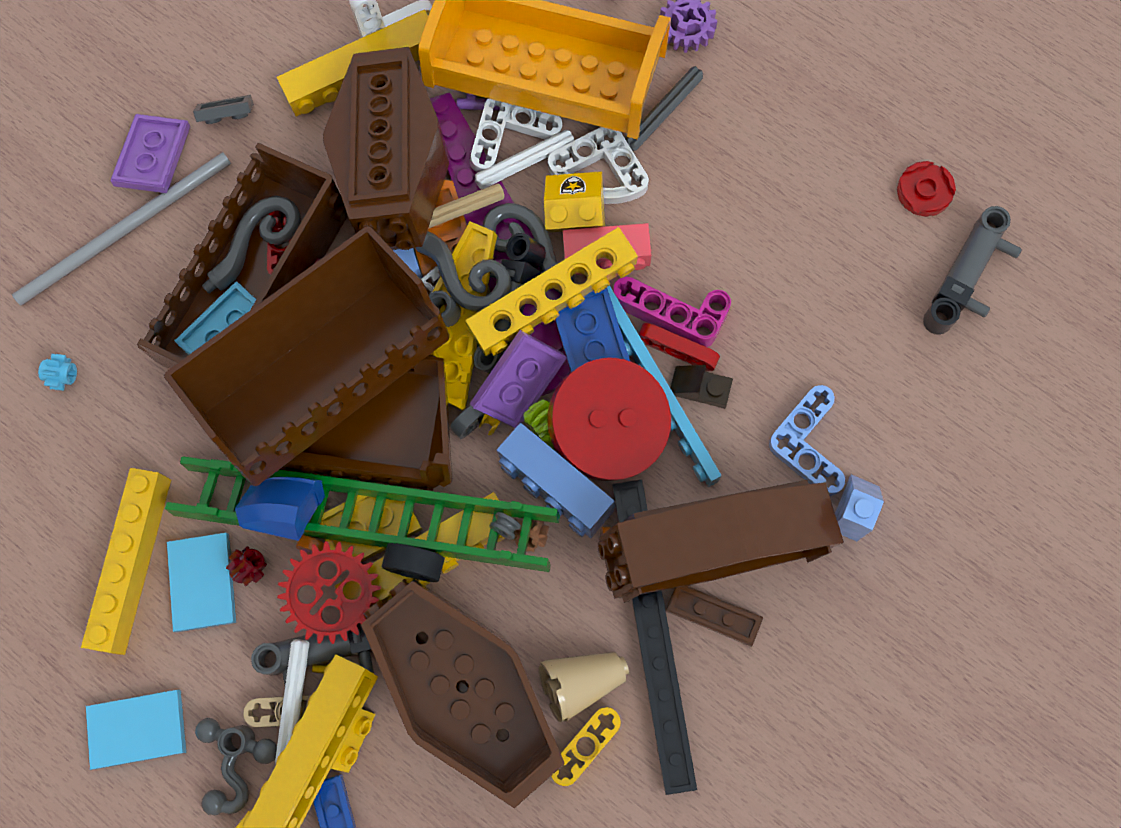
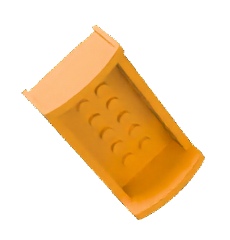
M435 0L427 18L418 48L422 81L424 86L434 88L437 85L624 132L627 133V137L638 140L642 108L659 57L665 58L671 17L660 15L655 27L543 0Z

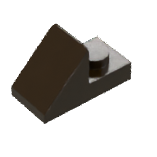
M706 365L675 367L670 389L676 397L726 408L733 378L705 372Z

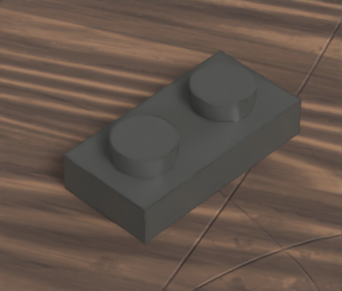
M251 95L197 104L193 113L196 122L205 121L206 124L220 122L221 118L232 116V119L245 118L248 116V113H251L254 104Z

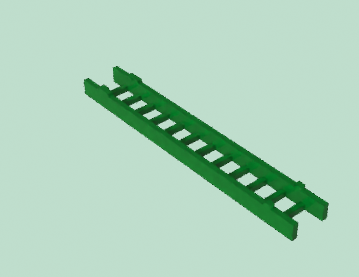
M182 456L180 464L188 471L208 473L207 481L200 496V503H197L196 506L167 502L165 510L177 517L239 526L235 508L240 501L246 478L230 461ZM278 470L269 477H301L322 480L325 498L315 510L311 523L306 525L303 533L304 536L387 548L388 543H398L425 549L444 557L550 572L551 564L548 558L526 555L532 520L559 523L560 514L558 509L521 504L516 501L505 502ZM219 475L236 477L226 511L209 507ZM329 491L348 493L339 527L320 525ZM358 495L376 497L368 532L349 529ZM386 499L405 502L397 536L378 533ZM415 503L434 506L427 540L407 537ZM444 507L464 510L456 545L436 542ZM473 511L494 514L492 522L496 521L495 515L497 512L504 513L510 517L524 518L517 553L504 550L496 551L499 534L490 529L486 549L466 546Z

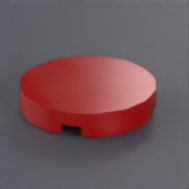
M923 161L916 162L906 168L897 185L898 198L905 209L915 215L924 217L935 216L946 210L953 200L956 186L953 176L943 166L939 167L933 165L934 162Z

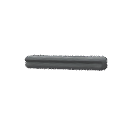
M696 66L691 67L641 121L638 140L626 137L625 140L632 151H636L703 79L702 70Z

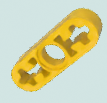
M608 707L599 709L563 750L561 756L564 760V765L571 760V757L566 755L569 750H572L574 756L584 761L585 764L580 768L576 762L571 768V773L573 774L571 779L568 777L560 779L557 776L560 772L558 769L551 776L555 783L560 786L572 785L620 728L621 721L614 709ZM610 713L614 716L612 723L615 726L612 730L609 728L603 730L600 735L604 736L605 740L600 743L598 738L593 733L588 732L587 729L592 725L596 730L601 723L598 719L599 715L607 716ZM582 737H589L595 743V750L589 756H583L577 751V742Z

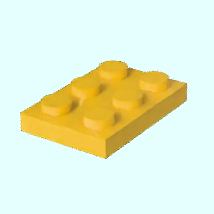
M357 496L349 529L368 532L376 497ZM386 499L378 533L397 536L405 506L404 501ZM346 502L323 513L320 525L339 527ZM414 511L407 537L422 530ZM325 539V541H328L331 550H334L337 543L341 542L343 552H346L350 546L354 547L352 554L354 557L363 552L364 557L361 562L386 549L384 547Z

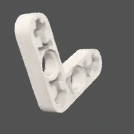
M349 0L361 37H365L424 9L429 16L432 8L429 0H419L382 17L376 0Z
M488 98L484 105L470 156L471 168L479 173L495 164L504 128L546 140L560 133L562 129L560 116ZM495 105L500 107L496 122L491 120ZM524 112L530 117V122L521 124L516 120L515 115ZM536 117H538L539 120L537 127H534V122L536 120ZM547 122H552L553 128L551 131L546 130ZM492 129L496 132L497 138L492 141L486 140L482 136V131ZM483 147L488 149L487 161H485L484 165L479 163Z

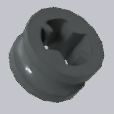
M497 512L495 515L496 521L491 522L489 527L497 534L513 540L515 538L514 531L519 530L521 525L510 516Z

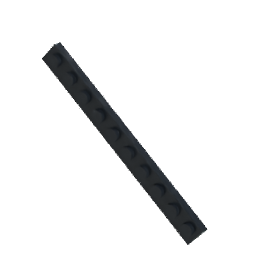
M642 479L612 485L619 523L626 520L633 513L648 511ZM661 590L641 594L632 599L665 795L697 790L663 593Z

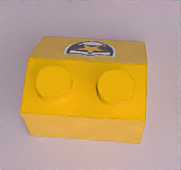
M602 171L546 176L544 212L545 229L548 232L605 227Z

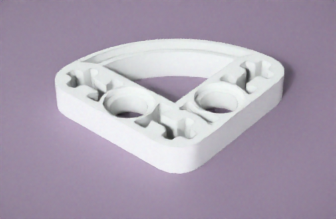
M600 127L554 150L548 157V169L551 175L573 174L604 158L621 187L603 188L604 204H619L632 201L643 196L648 190V175L620 131ZM604 136L614 137L613 143H610L608 140L604 141ZM582 146H588L592 149V153L587 157H582L577 153V150ZM618 156H626L629 158L630 163L627 166L620 167L614 160ZM556 160H560L562 163L565 162V167L561 168L560 165H556ZM632 170V176L635 179V181H641L640 187H637L636 185H631V176L629 173Z

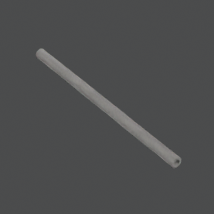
M223 152L171 186L167 193H161L12 294L13 298L22 306L230 165L231 162Z

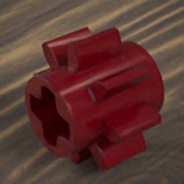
M246 546L242 551L236 549L229 557L231 562L226 566V569L229 570L233 581L247 586L251 581L257 583L264 576L262 570L267 566V563L264 562V557L258 550L250 549L249 546Z

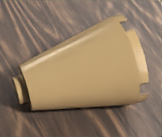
M615 652L549 659L540 662L541 665L538 668L544 694L549 695L552 704H549V707L559 723L568 721L625 683L626 675L629 674L626 660L623 656L619 657Z

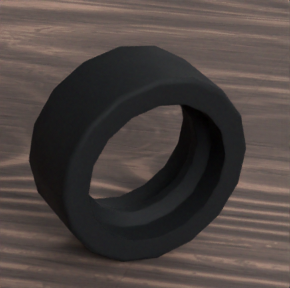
M388 543L382 569L417 580L439 582L445 557L414 546Z

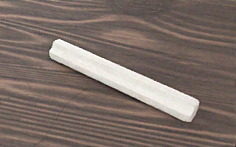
M564 130L475 174V182L480 189H485L549 157L550 153L574 141V137L569 130Z
M295 639L291 642L275 763L279 754L286 748L292 736L293 728L299 721L309 642L306 640Z

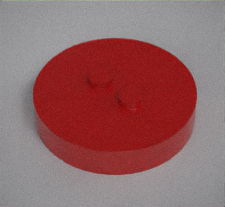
M601 358L576 368L559 383L549 404L547 423L552 444L561 457L585 477L600 481H613L638 475L659 458L669 438L671 412L663 388L646 369L625 359Z

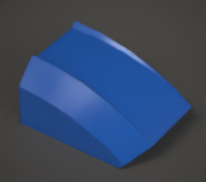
M273 477L266 479L258 486L250 485L235 508L239 526L244 529L299 541L318 505L325 498L322 480L301 477Z

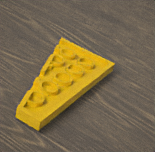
M469 221L452 256L463 288L474 296H486L490 272L482 276V282L486 286V290L483 293L472 290L469 286L468 277L471 268L476 263L482 260H493L497 235L494 231ZM440 276L432 292L443 291L450 296ZM447 304L439 309L440 313L445 311ZM460 306L461 316L458 322L453 326L447 327L450 335L449 340L430 355L444 359L448 403L464 411L473 370L474 353L477 348V342L469 331L465 320L477 312Z

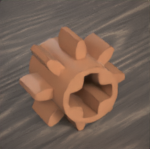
M516 518L515 520L521 527L519 530L514 531L515 538L513 540H515L518 546L523 520ZM532 520L526 551L534 552L537 545L540 547L545 546L549 526L544 525V521Z

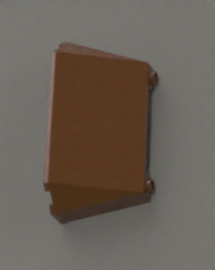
M433 355L427 356L414 366V369H410L279 470L433 491L439 485L445 487L451 484L453 478L444 359Z

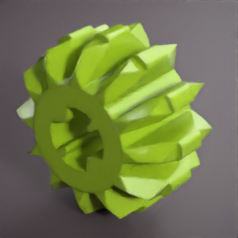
M542 399L529 407V410L524 413V420L528 428L536 436L555 450L550 439L547 423L550 402Z

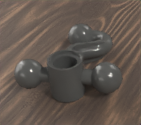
M202 719L196 726V737L203 743L218 741V749L224 755L221 766L222 776L236 792L235 799L228 801L225 794L220 790H210L202 798V809L208 815L213 816L220 813H237L244 808L249 797L247 784L234 770L238 755L249 752L253 754L254 759L260 764H269L276 758L277 745L271 739L255 741V734L248 726L240 725L224 730L221 729L215 719ZM234 733L241 737L242 742L239 749L235 748L232 744Z

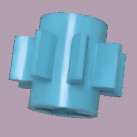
M52 353L51 360H43L40 363L38 374L40 380L45 381L44 386L64 391L65 384H73L77 376V367L74 363H71L72 359L66 358V355Z

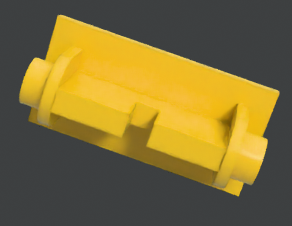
M361 709L331 769L349 773L352 765L358 758V752L365 736L371 730L375 713Z

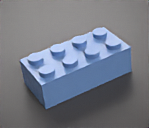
M522 423L498 447L497 453L500 458L498 462L502 465L501 469L512 479L519 477L524 484L523 488L536 499L539 495L545 499L546 507L558 509L560 516L563 515L568 519L570 523L568 526L579 536L583 537L586 534L589 538H592L614 512L615 501Z

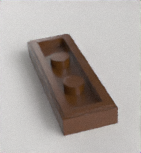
M688 586L674 588L666 608L668 613L751 647L754 644L763 620L762 616Z

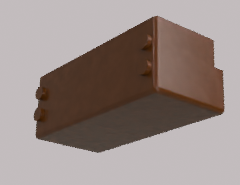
M257 143L255 148L258 153L250 155L251 161L244 173L240 172L238 174L235 188L230 196H226L223 199V208L217 218L210 221L208 233L202 243L195 246L193 258L187 268H183L180 271L178 283L172 293H168L165 296V305L157 318H153L150 321V330L144 340L140 338L137 343L138 348L155 362L170 369L188 356L174 340L236 281L256 299L251 308L253 309L311 267L317 257L322 259L348 215L342 196L330 174L261 143ZM256 169V173H255L254 177L252 178V174H253L254 170ZM242 192L241 199H240L239 202L237 203L238 197H239L240 193ZM271 196L286 197L293 201L300 212L301 223L290 242L275 245L278 249H283L286 246L287 248L283 255L279 257L280 260L272 274L270 275L267 270L268 242L262 239L259 232V225L266 217L264 216L256 224L252 232L245 263L239 276L223 291L216 288L209 294L202 284L210 279L207 273L226 257L236 228L247 210L258 201ZM282 213L281 217H277V218L279 219V221L281 222V228L284 227V225H283V219H284V217H285V214H284V213ZM228 216V220L226 224L223 226L225 218ZM214 239V243H213L211 249L209 250V246H210L212 240ZM200 263L199 269L195 273V269L197 265ZM186 287L183 296L180 298L182 290ZM171 312L168 321L165 323L168 314ZM156 337L155 343L152 344L153 339Z
M364 227L166 371L164 378L209 438L226 455L234 467L251 485L258 486L449 340L450 335L439 309L430 300L423 281L371 227Z

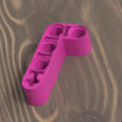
M631 277L618 279L613 287V292L626 313L705 347H709L714 343L727 318L731 305L730 296L723 290L709 292L700 309H696ZM627 291L631 292V294H627L626 297L621 295L625 294ZM654 302L659 308L651 311L645 307V304ZM719 303L724 309L715 311L709 305ZM678 314L683 316L685 321L675 323L670 317ZM699 327H706L711 331V334L708 336L700 335L697 329Z

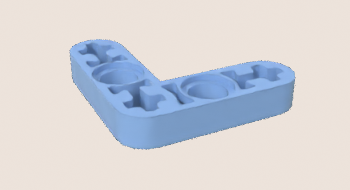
M818 385L807 393L773 433L769 440V448L783 463L804 480H808L809 484L826 482V479L821 474L816 479L812 476L821 465L825 467L821 471L826 477L831 475L836 477L834 483L837 487L831 485L829 488L827 487L829 495L832 496L836 495L844 487V474L804 441L830 410L835 400L834 393L830 388ZM823 394L826 397L824 402L827 405L821 403L813 412L809 408L815 402V396L819 397ZM798 414L806 415L810 421L809 427L805 429L798 428L794 424V417ZM777 437L781 440L784 437L788 438L789 442L787 445L792 450H795L797 446L801 448L795 454L793 460L788 457L792 453L787 447L782 449L777 447L779 443L776 439ZM804 454L810 455L815 462L814 468L810 470L803 469L799 465V457Z

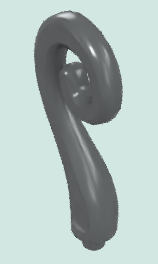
M271 196L258 201L247 210L236 228L226 257L207 273L210 279L202 284L209 294L216 288L223 291L239 276L245 263L252 232L256 224L264 216L266 217L259 225L260 236L264 241L269 244L280 245L292 239L301 223L300 212L293 201L286 197ZM275 211L284 213L286 224L279 232H273L272 228L276 224V219L272 215L266 216L267 214Z
M505 203L492 208L486 214L482 227L495 233L498 223L508 218L524 223L531 230L534 239L540 242L546 250V257L540 265L542 273L558 264L549 233L545 229L542 220L532 210L519 204ZM511 222L509 224V231L512 236L516 233H524L523 228L518 223ZM497 236L495 250L506 253V245L509 239L503 240ZM575 275L571 277L573 283H575Z
M427 231L423 246L416 247L418 252L436 262L448 293L457 304L467 310L479 312L510 293L511 278L509 272L504 265L495 260H482L476 263L469 272V286L478 293H483L486 290V286L482 282L484 274L491 272L496 276L497 282L494 290L486 296L479 297L468 293L461 285L452 253L441 238Z

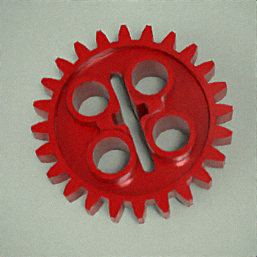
M325 541L323 550L319 551L318 547L312 544V554L308 555L305 551L300 550L303 560L299 562L291 558L290 562L294 566L293 571H282L289 579L288 582H278L279 586L286 588V593L278 595L277 598L287 601V604L280 608V612L290 611L291 615L285 622L296 621L298 623L294 630L295 633L303 628L306 629V640L315 633L317 634V642L319 644L323 641L324 636H329L331 644H334L338 634L341 635L344 641H347V631L351 630L354 634L358 635L357 624H362L366 620L363 613L370 608L371 603H376L380 600L372 596V592L381 589V586L372 585L371 582L378 577V574H368L367 572L373 563L369 562L364 565L361 563L364 557L363 552L356 557L352 556L353 546H350L346 552H343L342 544L338 542L335 549L331 550L328 541ZM326 561H332L337 566V573L332 579H324L320 575V566ZM345 570H348L349 575L335 590L338 597L335 600L332 598L327 599L314 615H311L310 610L325 593L322 587L324 585L332 586ZM355 581L361 586V594L357 599L352 600L345 597L343 587L347 582ZM305 585L312 586L316 591L314 601L309 604L301 602L298 596L299 590ZM330 605L337 607L340 611L339 620L333 624L325 622L322 617L324 608Z

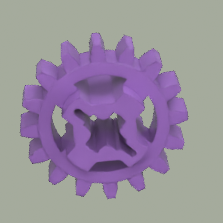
M668 0L667 7L661 8L660 15L671 17L668 44L674 43L673 50L676 51L679 46H682L684 53H687L688 47H692L696 52L698 51L699 44L706 47L708 39L714 38L717 26V19H715L716 11L709 10V1L702 4L701 0H676L675 3Z

